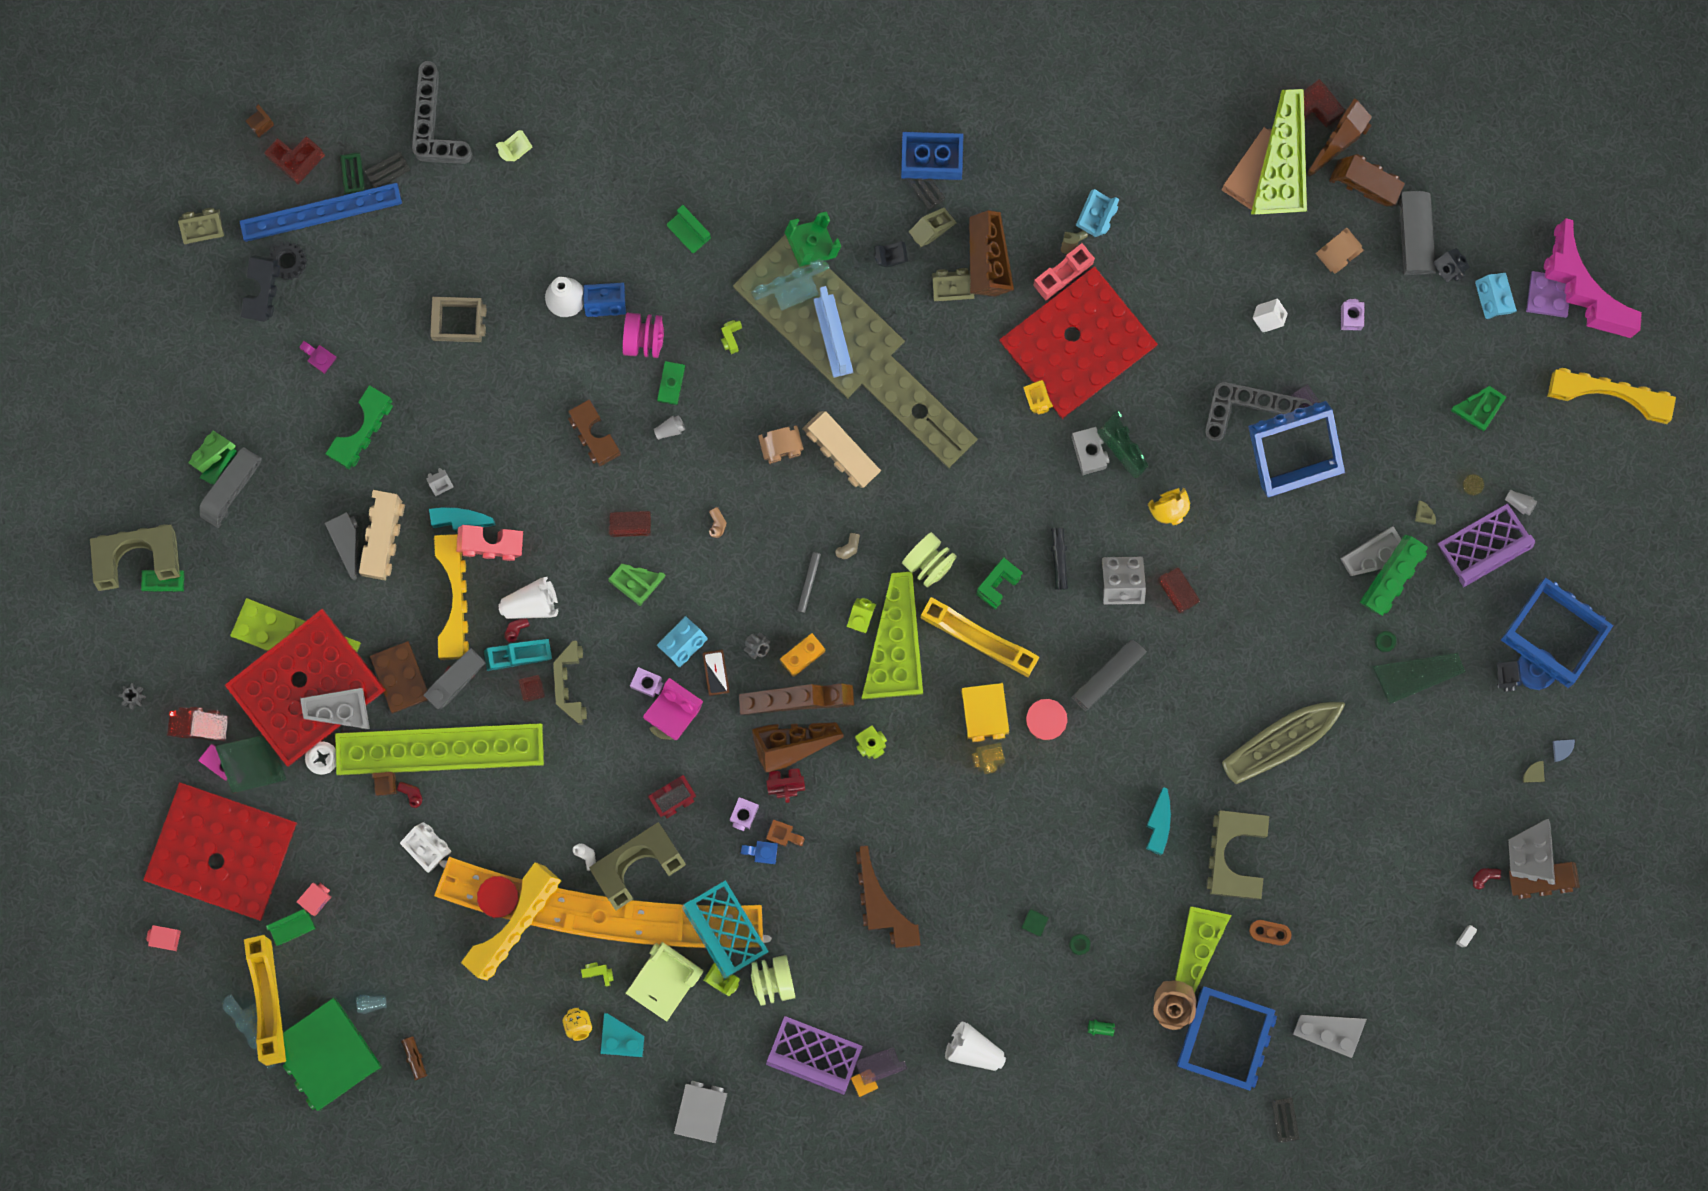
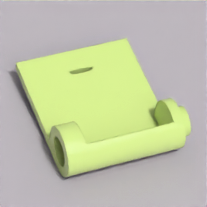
M661 942L660 945L656 943L649 952L651 957L626 994L665 1021H668L689 988L693 987L699 980L703 969Z

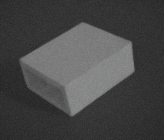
M691 1081V1084H686L674 1134L716 1143L727 1093H723L724 1088L712 1086L711 1089L703 1088V1083Z

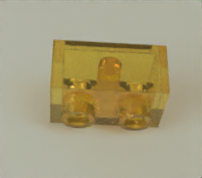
M1001 743L977 747L972 756L974 768L978 767L979 772L984 771V774L997 772V768L1003 767L1005 764Z

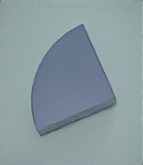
M1575 740L1553 741L1555 762L1561 761L1571 754Z

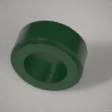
M1383 631L1377 635L1375 645L1380 651L1389 652L1396 646V637L1389 631Z
M1077 934L1071 938L1069 946L1074 954L1084 955L1089 951L1091 943L1087 936Z

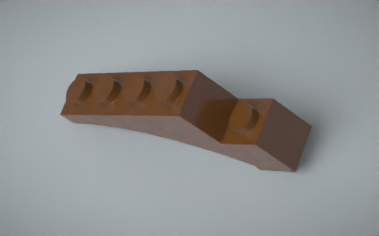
M842 683L826 686L809 684L739 694L740 715L854 706L853 685Z
M860 846V851L856 852L857 864H861L862 872H858L859 885H864V893H860L861 905H866L867 913L863 914L864 926H868V931L893 928V932H890V942L895 944V949L920 946L918 924L914 925L908 921L889 901L875 876L868 846Z

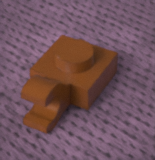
M773 820L766 840L786 847L788 841L803 846L805 838L791 833L793 826Z

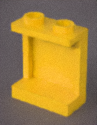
M1003 683L961 689L967 738L972 739V742L984 741V737L993 736V739L1005 738V734H1009Z

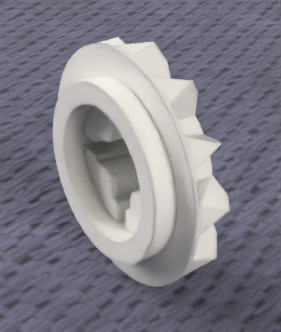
M319 742L306 752L305 762L307 767L316 774L331 773L336 767L335 747L328 742ZM318 750L323 755H328L325 759L326 766L322 762H316L319 758Z

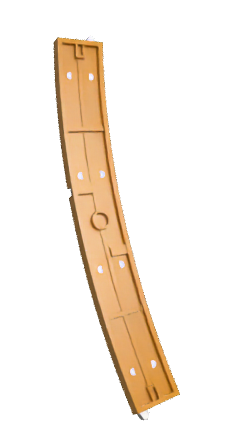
M451 857L448 858V861L442 860L439 862L445 869L434 895L438 898L483 912L477 902V892L480 885L486 879L493 876H502L511 880L516 885L519 892L518 903L520 901L522 879L490 871ZM557 888L546 900L543 909L535 915L531 924L532 926L559 932L620 942L655 945L656 943L660 945L663 942L668 946L706 948L683 911V905L632 900L618 910H615L607 897ZM697 905L701 911L709 912L710 906ZM762 905L741 906L763 943L771 941L770 936L763 935ZM713 906L711 913L723 916L725 906ZM728 906L725 917L737 920L739 913L737 908ZM516 909L510 915L503 918L510 920ZM710 916L708 924L712 929L719 930L722 919ZM724 920L722 931L734 934L736 923ZM739 924L736 935L748 938L749 928L746 925ZM721 934L719 941L721 946L730 948L733 937ZM735 938L733 948H745L747 941ZM749 942L748 948H760L757 943Z

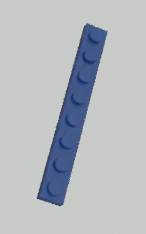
M393 183L241 220L240 226L243 239L247 242L402 204L398 184Z

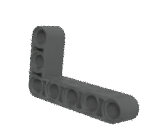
M425 61L420 65L418 72L413 152L419 161L466 164L470 162L473 156L468 143L463 141L434 140L439 72L433 62ZM426 70H434V73L432 75H424ZM425 89H432L431 94L423 95ZM424 108L431 109L427 115L421 114V111ZM422 128H429L426 134L419 133ZM427 147L428 149L424 154H419V148ZM441 148L448 149L444 155H439L438 151ZM462 149L468 151L465 156H459L458 152Z
M1222 382L1216 386L1206 426V435L1213 442H1219L1224 439L1232 404L1276 414H1287L1304 404L1309 406L1313 404L1307 399ZM1227 387L1230 389L1229 396L1221 397L1219 395L1220 390ZM1242 392L1250 393L1248 401H1240L1239 396ZM1262 396L1270 397V403L1267 406L1259 404ZM1288 400L1290 402L1289 409L1281 410L1279 408L1280 402ZM1217 408H1225L1226 413L1223 417L1215 416ZM1219 427L1221 434L1218 437H1212L1210 434L1212 428Z

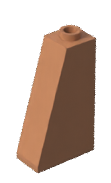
M1262 129L1222 188V191L1251 210L1272 129Z

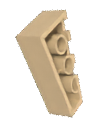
M826 411L819 412L802 428L810 440L814 443L816 442L821 447L820 450L823 454L834 460V465L837 469L849 476L848 480L853 486L864 488L881 471Z
M373 490L372 497L376 498L375 505L370 507L369 510L372 523L366 528L365 541L368 542V546L364 545L359 574L365 577L386 580V576L391 574L392 564H389L390 557L395 555L396 544L393 543L395 536H398L400 532L398 520L399 516H403L405 505L402 504V500L397 494Z

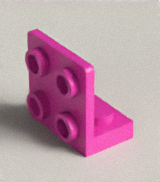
M669 678L663 687L662 693L647 710L643 718L672 739L678 740L700 711L703 701Z

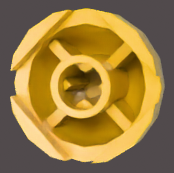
M1179 488L1170 490L1160 495L1162 498L1154 503L1151 500L1148 503L1154 518L1165 524L1177 525L1181 523L1183 517L1187 515L1190 509V501L1185 488L1181 492Z

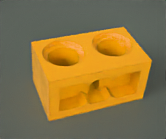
M811 633L780 658V662L795 677L825 652V648Z

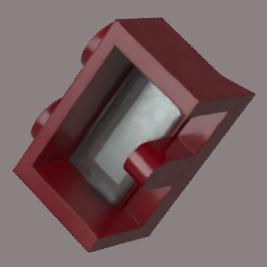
M682 775L648 797L659 816H665L667 819L677 813L675 809L683 805L685 808L694 803L693 798L696 795L685 776Z

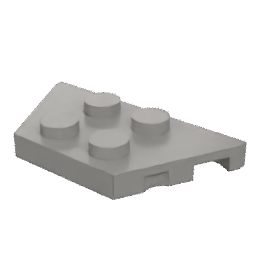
M1546 819L1508 840L1512 876L1525 877L1533 881H1537L1539 878L1547 880L1548 884H1555L1551 827L1549 819Z

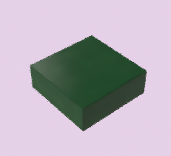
M1030 909L1022 929L1041 937L1049 917Z

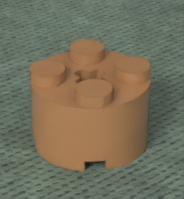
M1345 228L1315 254L1329 271H1333L1335 274L1348 264L1347 259L1351 261L1364 250L1351 231Z
M794 426V430L791 431L789 427L767 432V437L765 438L759 435L758 438L764 460H768L769 464L781 461L782 456L788 455L789 459L801 456V451L804 448L798 426Z
M1164 981L1154 995V1015L1159 1023L1165 1028L1178 1030L1193 1021L1196 1014V996L1193 988L1181 981Z

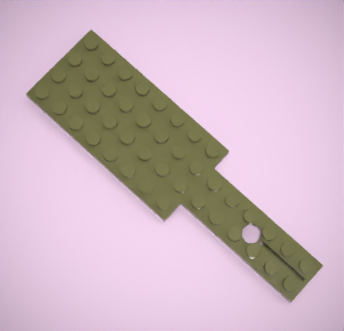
M786 235L733 285V288L847 399L863 385L948 468L978 440L891 356L905 341L825 263L821 261L799 267ZM825 286L828 295H834L853 373L833 378L814 304V299L820 297V288ZM917 404L926 406L928 410L927 416L923 419H917L912 415V408Z

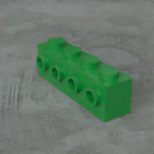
M1404 535L1359 603L1378 615L1383 616L1384 613H1388L1395 596L1398 597L1404 589L1403 584L1414 575V568L1418 562H1422L1426 557L1428 547L1414 537Z

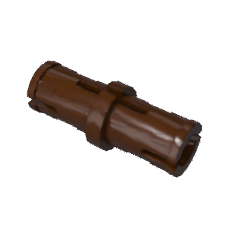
M414 1036L402 1040L401 1043L407 1056L406 1062L410 1064L414 1080L428 1076L421 1060L423 1056L419 1054Z

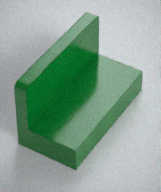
M682 205L677 210L678 214L667 223V227L691 253H695L711 239V236L689 210Z
M225 449L220 453L222 458L204 471L200 478L214 486L238 452L235 449Z
M305 909L266 926L267 930L271 932L276 946L316 929L309 912Z

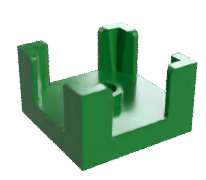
M827 212L817 214L814 222L798 225L799 219L790 220L785 230V235L799 267L836 258L841 244L838 238L835 239L834 243L827 231L830 218Z
M1003 558L980 585L976 595L996 610L1001 604L1003 596L995 589L1003 581V578L1015 586L1020 581L1023 572Z

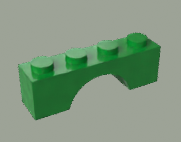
M369 385L358 402L364 411L363 426L356 434L350 437H336L326 455L347 469H350L351 466L355 467L360 459L359 453L362 449L365 450L371 442V439H369L373 432L376 433L381 427L382 422L380 420L384 415L387 416L393 407L391 398Z

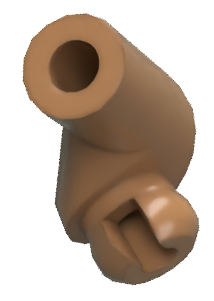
M718 507L709 512L714 520L709 534L711 537L719 538L724 533L726 521Z

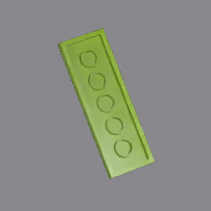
M246 598L231 637L269 651L306 621ZM345 637L355 651L358 652L361 643Z

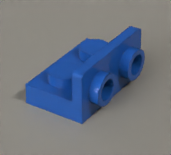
M624 283L584 285L586 316L597 317L626 314Z

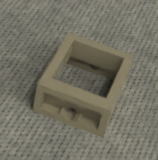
M432 297V340L481 342L482 336H485L486 326L482 324L483 317H486V304H483L481 298ZM443 307H477L475 335L441 334Z

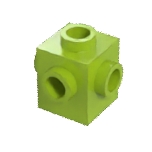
M873 725L855 736L859 744L856 748L862 757L866 755L868 759L871 757L876 759L885 753L883 749L886 748L885 742L887 740L881 731L877 732ZM873 741L875 745L869 746L868 742Z

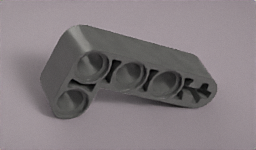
M243 447L203 499L200 505V518L217 528L221 527V521L224 517H227L228 507L254 474L262 458Z

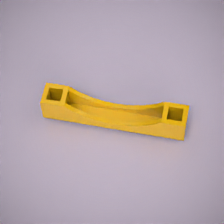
M1566 368L1556 369L1552 373L1547 396L1569 401L1585 394H1608L1632 404L1647 420L1668 424L1672 420L1676 397L1670 396L1669 392L1659 391L1656 393L1652 392L1648 387L1641 386L1635 388L1630 387L1631 384L1626 382H1619L1617 384L1604 377H1599V379L1591 378V375L1587 373H1579L1578 375L1571 373V370Z
M457 535L434 536L435 556L448 573L453 593L452 610L444 630L438 636V658L440 660L460 659L469 650L468 641H465V633H468V622L464 621V613H467V601H463V593L467 592L466 580H463L462 572H466V561L462 560L461 552H456Z
M932 597L921 614V619L1026 677L1030 676L1039 659V656L985 630Z
M534 863L522 879L520 901L509 923L490 940L473 946L461 963L477 978L488 981L495 974L499 964L507 958L508 952L513 945L520 940L524 930L532 924L533 918L538 911L543 909L549 896L557 890L561 880L544 865Z
M265 935L244 939L246 960L253 982L257 1007L256 1044L258 1061L266 1066L286 1062L272 941Z

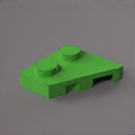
M212 431L205 438L201 447L193 453L188 463L203 473L213 463L222 458L220 453L227 448L230 450L234 449L235 445L215 431Z
M621 564L608 581L641 606L665 578V574L661 572L658 574L647 571V569L633 568L630 565Z

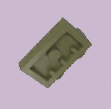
M206 208L202 210V213L194 214V211L186 212L178 220L184 244L224 236L220 209Z
M968 268L956 269V272H948L946 269L937 270L936 273H932L934 301L974 299V294L970 293V271H968Z

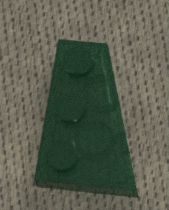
M1117 410L1099 428L1097 433L1126 467V470L1136 479L1145 471L1148 464L1138 445L1132 443L1128 435L1130 430L1127 426H1123L1119 419L1121 414Z

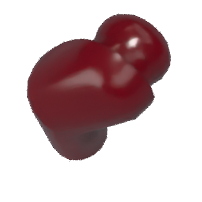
M520 618L508 624L504 636L509 643H514L517 640L520 629L530 626L528 619Z

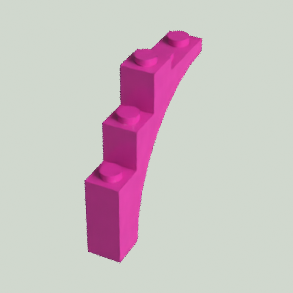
M1564 219L1554 230L1556 241L1553 247V255L1547 258L1544 263V270H1546L1545 278L1565 283L1566 302L1587 308L1585 313L1587 318L1586 326L1628 338L1633 337L1640 331L1642 312L1616 301L1593 280L1583 265L1577 251L1573 220Z

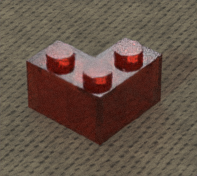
M1320 79L1304 90V120L1314 113L1327 128L1343 115L1345 109Z
M307 136L293 151L277 138L264 152L268 160L297 185L325 156L322 149Z
M179 707V711H170L167 736L225 741L228 716L220 715V711L208 710V713L203 712V708Z

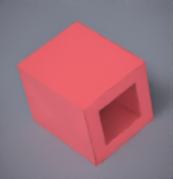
M312 883L297 903L311 915L316 916L331 898L328 894L330 890L322 883L319 885Z
M153 925L152 929H149L147 933L148 946L177 951L181 931Z

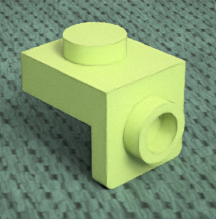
M520 130L505 142H498L496 144L499 149V155L506 161H516L532 148L527 137Z

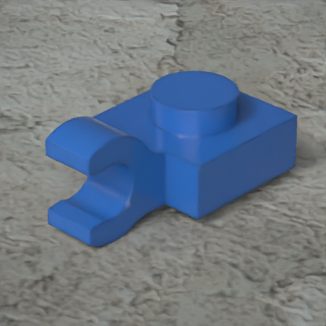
M757 841L756 847L742 845L741 854L755 856V862L775 865L778 844Z

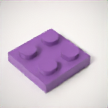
M1532 271L1526 312L1566 318L1569 309V303L1566 302L1565 294L1566 284L1545 278V273Z

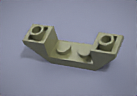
M572 641L553 663L556 705L579 725H583V719H587L586 707H582L581 702H565V700H569V690L564 685V680H568L567 667L563 668V665L579 664V658H583L582 646H578L577 641Z

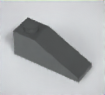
M346 512L326 522L325 525L350 577L355 580L357 579L358 532L356 528L359 525L355 517H350Z
M472 648L469 649L429 688L424 696L437 709L447 706L486 662Z

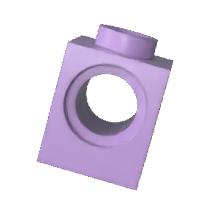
M1348 299L1341 306V330H1362L1364 327V302H1359L1357 299ZM1348 311H1355L1357 318L1349 317Z
M638 667L630 687L654 698L655 694H660L664 683L661 682L662 678ZM647 678L654 681L653 686L649 689L642 686L643 681Z
M739 797L730 818V822L733 823L732 827L742 831L745 828L750 829L759 805ZM741 810L749 812V818L745 821L738 819V813Z

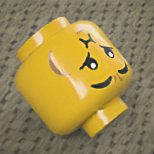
M579 1008L570 1009L567 1012L568 1014L563 1017L565 1033L574 1041L583 1040L592 1031L589 1014Z

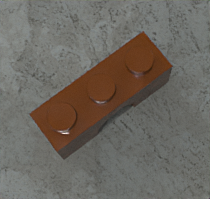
M590 399L568 411L571 416L568 418V421L573 429L578 428L581 433L578 435V438L582 445H588L591 451L588 455L593 464L597 462L599 466H602L621 455L610 434L603 438H596L591 435L592 426L601 419Z

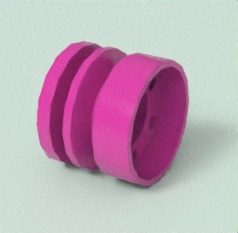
M627 312L623 334V355L637 356L641 347L644 350L645 357L649 356L650 348H652L653 358H658L664 338L662 316L656 315L655 324H652V315L648 314L646 323H642L641 314Z

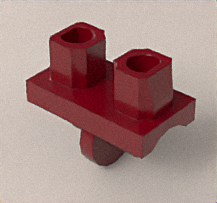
M798 768L788 770L789 778L781 779L780 771H770L769 780H767L768 795L777 794V798L785 797L786 803H790L789 797L797 796V791H805L804 776H801Z

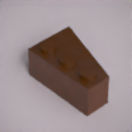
M1359 154L1339 159L1329 179L1332 183L1340 181L1346 184V189L1350 191L1355 188L1362 192L1364 197L1386 207L1396 204L1405 184L1399 180L1397 175L1384 172L1381 166L1367 162L1366 158Z
M1574 862L1554 864L1555 884L1553 885L1548 884L1547 880L1539 878L1537 881H1533L1525 877H1514L1511 871H1509L1512 895L1518 896L1519 899L1531 898L1533 893H1539V896L1552 895V891L1560 890L1561 894L1573 892V888H1580L1577 866Z

